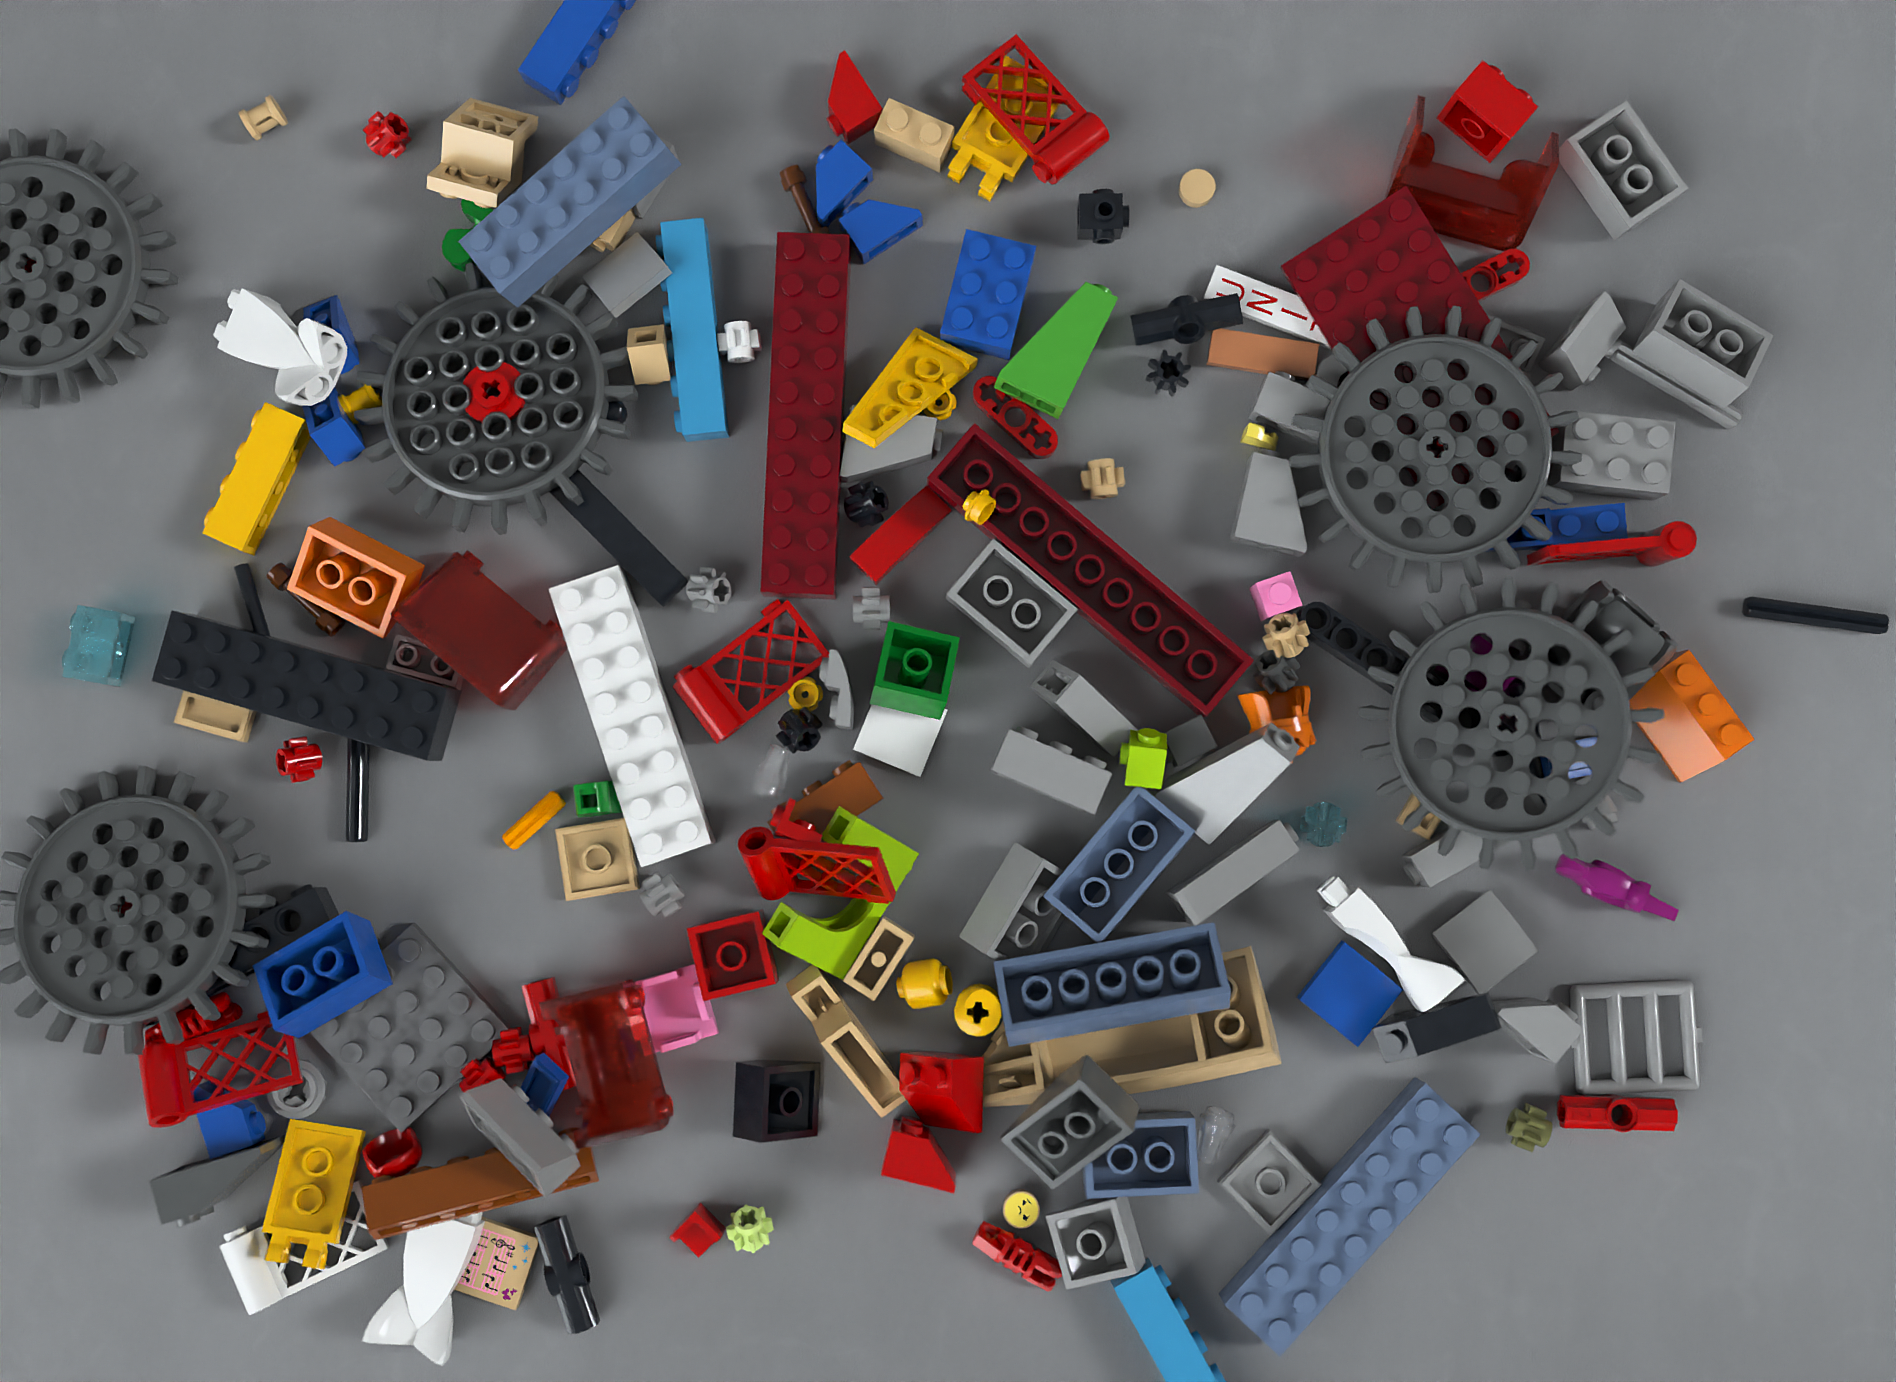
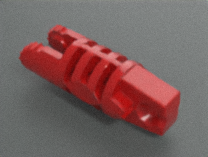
M221 992L209 997L221 1014V1017L216 1021L203 1018L198 1014L194 1005L187 1007L185 1010H180L176 1013V1016L182 1028L184 1041L206 1035L241 1018L244 1011L236 1002L230 1003L231 999L227 993ZM160 1023L145 1031V1044L153 1040L165 1039Z
M985 1221L981 1223L975 1232L972 1241L974 1246L991 1257L994 1262H1002L1003 1267L1009 1268L1013 1273L1018 1274L1021 1272L1023 1279L1048 1292L1051 1291L1056 1284L1055 1278L1062 1277L1058 1259L1038 1247L1033 1249L1031 1243L1024 1241L1019 1236L1015 1239L1014 1233Z

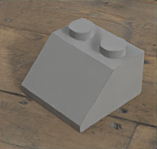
M1604 291L1583 307L1538 363V366L1548 374L1561 372L1564 379L1560 383L1571 391L1582 383L1588 386L1601 370L1597 364L1604 356L1610 358L1623 342L1619 339V336L1626 329V325L1611 296Z
M1536 998L1492 1000L1502 1029L1532 1055L1556 1064L1584 1031L1575 1022L1578 1018L1577 1014L1561 1002L1556 1004L1550 999H1547L1545 1002Z
M1127 1197L1092 1198L1046 1215L1067 1290L1137 1274L1146 1264Z

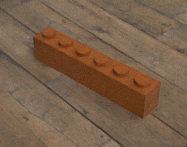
M572 1127L558 1133L559 1137L566 1134L578 1147L579 1151L576 1155L580 1167L552 1193L599 1181L591 1138L587 1128L580 1130L578 1127ZM497 1147L490 1148L484 1152V1155L471 1159L468 1156L452 1158L447 1161V1165L436 1168L420 1166L410 1170L409 1175L397 1178L394 1176L378 1177L372 1180V1184L361 1187L367 1230L375 1240L543 1196Z

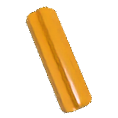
M550 791L502 835V839L507 846L514 850L524 844L565 806L566 802L563 797L556 791Z

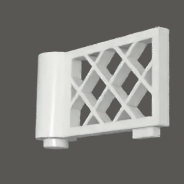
M361 1180L354 1182L352 1192H355L360 1203L356 1218L348 1215L345 1217V1222L353 1224L346 1243H328L343 1249L338 1263L331 1267L325 1265V1269H318L321 1272L312 1276L310 1275L313 1268L307 1267L303 1280L289 1286L284 1274L287 1263L280 1264L265 1260L270 1239L266 1232H261L263 1225L250 1231L244 1225L224 1235L226 1242L219 1247L249 1315L390 1247L386 1238L376 1240L377 1245L367 1250L351 1245L358 1226L367 1229V1223L361 1220L363 1212L365 1215L361 1189L363 1184ZM291 1242V1252H292V1249H293L294 1244H295V1243H292V1242ZM348 1252L357 1254L345 1260ZM290 1253L289 1257L290 1260L301 1264L304 1258Z

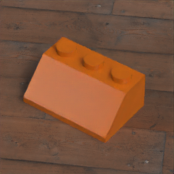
M328 517L308 526L287 590L381 638H385L413 599L426 565L332 517Z
M1690 650L1675 652L1674 656L1629 700L1630 709L1632 710L1650 707L1664 710L1663 719L1653 723L1636 722V724L1657 753L1661 754L1662 760L1678 782H1683L1727 760L1755 740Z

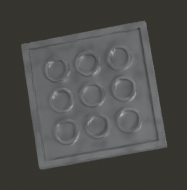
M416 923L411 924L382 951L393 984L310 1032L401 1133L410 1127L463 1077L460 1073L462 1068L472 1059L482 1060L492 1050V1041L501 1039L500 1031L511 1028Z

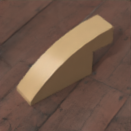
M811 965L786 983L791 998L812 1022L822 1046L881 1118L906 1101L899 1091L900 1078L859 1019L820 968Z

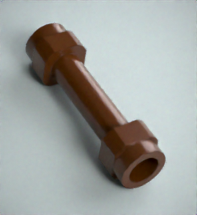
M792 165L782 170L779 175L782 179L785 192L791 191L808 232L831 234L827 226L822 227L818 222L817 214L804 187L807 179L799 165Z
M282 562L275 565L266 576L270 583L280 591H287L317 619L315 625L329 637L337 634L344 627L346 621L340 616L287 590L293 571Z

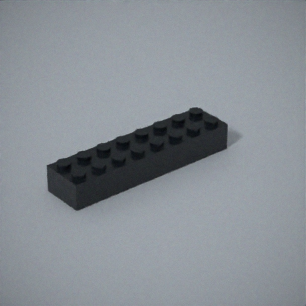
M173 610L171 611L152 681L426 761H442L462 692L458 689L199 615Z

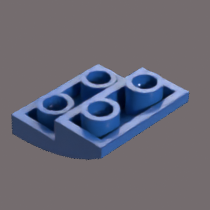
M1341 940L1296 998L1329 1023L1351 1043L1359 1047L1403 989Z

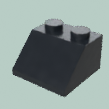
M786 1060L736 1062L733 1137L766 1143L818 1136L821 1062Z

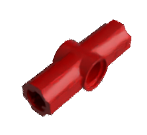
M555 977L523 985V995L531 1021L529 1024V1037L535 1054L545 1053L569 1076L563 1090L582 1084L572 1047L575 1044L572 1024L568 1015L563 1012Z
M1605 1094L1603 1096L1560 1095L1557 1102V1117L1562 1128L1611 1129L1624 1133L1631 1130L1674 1131L1676 1124H1678V1110L1673 1098L1626 1097L1615 1094ZM1621 1104L1623 1109L1622 1116L1617 1121H1613L1611 1112L1615 1106Z

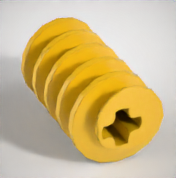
M979 983L971 984L962 990L957 998L954 1009L955 1020L960 1029L973 1036H985L995 1030L1000 1022L1002 1009L1000 997L993 988ZM977 1001L982 1002L983 1009L989 1010L983 1011L981 1017H974V1011L968 1009L973 1008Z

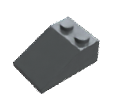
M1086 1054L1061 1073L1001 1135L1000 1140L1046 1184L1055 1189L1134 1131L1139 1104Z
M285 1135L259 1142L213 1159L207 1158L187 1164L150 1180L161 1225L176 1221L177 1227L198 1221L201 1219L200 1217L215 1212L213 1207L215 1204L231 1195L284 1145Z

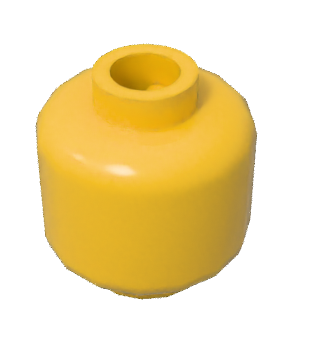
M930 958L908 962L902 970L901 977H897L896 987L899 997L901 999L905 998L911 1008L922 1009L943 1005L948 995H951L953 992V979L947 965L943 966L940 960Z

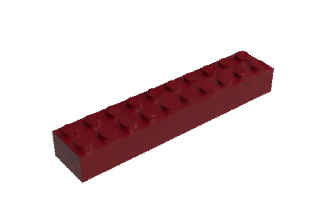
M777 232L760 592L764 597L836 600L841 496L840 470L843 451L842 430L845 406L852 248L850 235Z
M975 423L927 477V486L964 517L966 511L963 510V504L967 497L973 491L980 493L984 489L988 490V495L996 500V506L992 514L981 525L974 521L970 522L991 540L994 538L1078 609L1076 612L1197 715L1201 714L1202 717L1208 716L1253 663V658Z

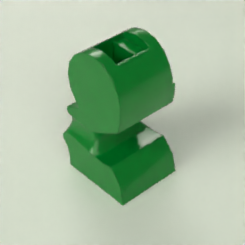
M466 199L461 201L463 213L470 222L475 223L473 228L493 211L491 208L479 207L473 201ZM473 228L449 229L442 242L444 257L455 269L466 272V264L473 262L477 266L458 242Z
M605 780L573 785L578 817L622 813L612 781Z

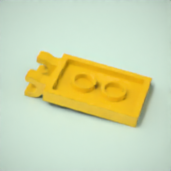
M1007 55L1005 56L1003 66L1024 68V65ZM998 74L993 75L986 86L987 89H997ZM1002 76V90L1022 92L1023 77ZM1028 77L1027 92L1047 94L1048 85L1043 79ZM1001 98L1000 108L1006 114L1021 115L1022 100ZM1026 101L1025 116L1046 118L1047 103ZM979 102L974 105L952 141L951 147L957 150L958 153L949 164L948 169L950 171L947 177L960 184L970 164L986 173L979 184L981 188L978 195L990 202L1003 178L1013 183L1029 155L987 108ZM1051 103L1050 118H1053L1061 104ZM1025 124L1024 134L1035 145L1044 133L1045 126Z
M290 1119L261 1231L272 1233L265 1257L266 1261L288 1263L292 1242L308 1245L302 1262L303 1267L325 1269L328 1243L339 1244L366 1131Z

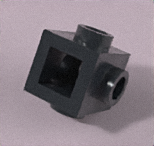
M1096 189L1092 193L1079 194L1077 202V240H1093L1095 244H1111L1115 239L1121 238L1123 228L1129 227L1130 217L1129 205H1123V193H1114L1111 189Z

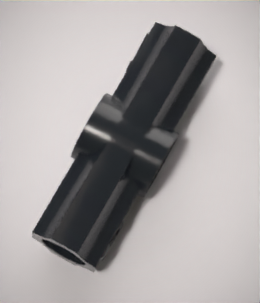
M1237 293L1198 301L1194 296L1182 295L1173 299L1168 308L1130 315L1136 346L1173 338L1178 343L1191 344L1200 340L1207 331L1243 324Z
M567 1215L557 1216L537 1224L534 1230L545 1261V1282L550 1294L557 1298L568 1335L581 1333L598 1325L600 1318L589 1287L591 1282L589 1267L583 1253H578Z

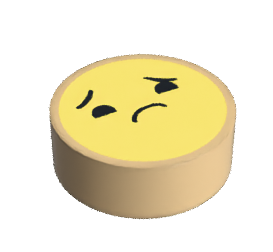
M1017 1189L1010 1192L1003 1202L1004 1217L1015 1228L1024 1229L1032 1226L1040 1214L1039 1202L1036 1196L1025 1189Z

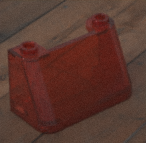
M467 550L464 554L456 551L402 599L391 611L390 615L487 698L502 708L515 711L568 649L563 638L562 629L551 619L546 624L537 619L489 579L481 570L484 563Z
M632 979L620 980L560 992L539 1003L543 1020L554 1019L559 1024V1026L554 1028L555 1035H564L581 1104L575 1108L576 1116L583 1114L582 1127L572 1131L577 1150L660 1131L668 1125L670 1117L674 1115V1105L672 1098L665 1091L644 1011L645 993L641 985H636Z

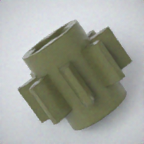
M1525 1103L1523 1110L1514 1108L1507 1119L1505 1128L1506 1134L1513 1136L1511 1144L1529 1152H1533L1535 1145L1541 1148L1545 1147L1551 1137L1553 1128L1552 1122L1545 1119L1547 1111Z

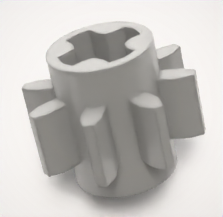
M701 567L700 575H690L686 586V593L688 598L693 601L692 608L702 609L703 612L717 613V604L727 605V601L731 596V585L725 578V572L716 571L715 568Z
M862 587L863 596H853L854 623H863L864 631H881V623L890 621V595H880V587Z
M658 872L642 882L646 890L640 893L639 896L645 907L654 917L662 912L665 918L682 908L678 900L683 898L685 893L671 873L662 878Z

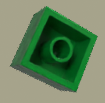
M888 621L869 704L941 720L948 700L960 637Z

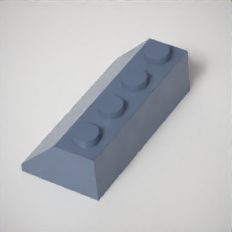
M1135 787L1043 897L1095 942H1105L1195 835V830L1143 787Z

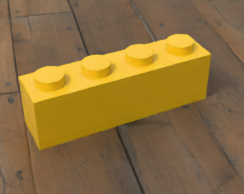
M267 402L264 403L262 409L257 410L251 421L252 430L247 440L242 442L237 449L235 455L236 463L231 474L226 475L220 485L221 495L215 507L210 508L204 519L205 528L202 532L209 537L255 556L311 438L305 419Z

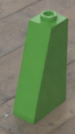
M1085 282L1005 365L998 375L994 388L1059 419L1118 297L1112 295V292L1103 285H1092Z

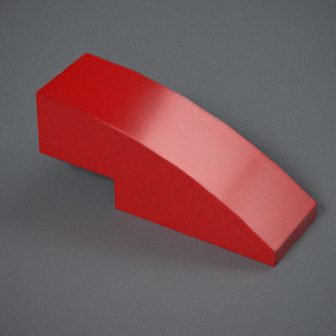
M926 485L849 556L850 560L877 585L952 512V509Z

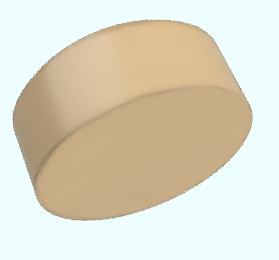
M1192 169L1185 173L1179 184L1181 200L1190 207H1202L1208 204L1216 188L1213 176L1203 169Z

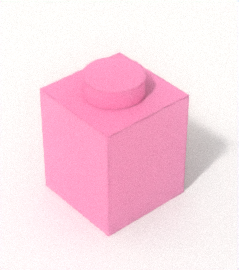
M1290 571L1257 582L1249 588L1261 622L1303 606Z

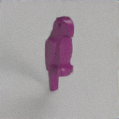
M1564 853L1559 856L1555 866L1556 873L1578 884L1583 894L1633 912H1641L1643 910L1675 921L1679 910L1650 895L1652 885L1643 881H1636L1622 870L1595 859L1587 863L1577 858L1570 860Z

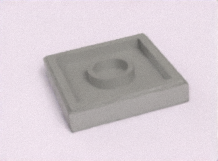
M1269 1129L1217 1180L1270 1236L1322 1185Z

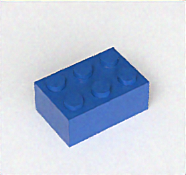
M966 229L940 331V340L957 348L1009 360L1035 258L1036 246Z
M348 911L343 912L253 965L274 1031L301 1038L393 984L371 922Z

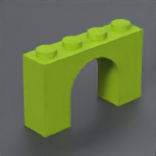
M840 806L822 833L821 839L827 843L879 847L895 891L898 890L905 876L911 871L913 863L919 853ZM857 859L869 867L872 866L871 860ZM869 880L865 881L871 886L880 887ZM853 898L838 914L818 919L810 917L781 902L762 934L779 948L843 980L856 961L867 939L873 934L875 926L889 904L867 902V899Z

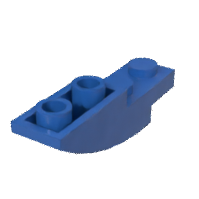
M1625 503L1550 510V508L1535 509L1531 513L1532 517L1545 524L1553 533L1549 540L1542 542L1533 538L1521 526L1506 539L1515 551L1539 550L1548 545L1628 538ZM1490 548L1489 550H1487V551H1485V552H1496V551H1495V549Z

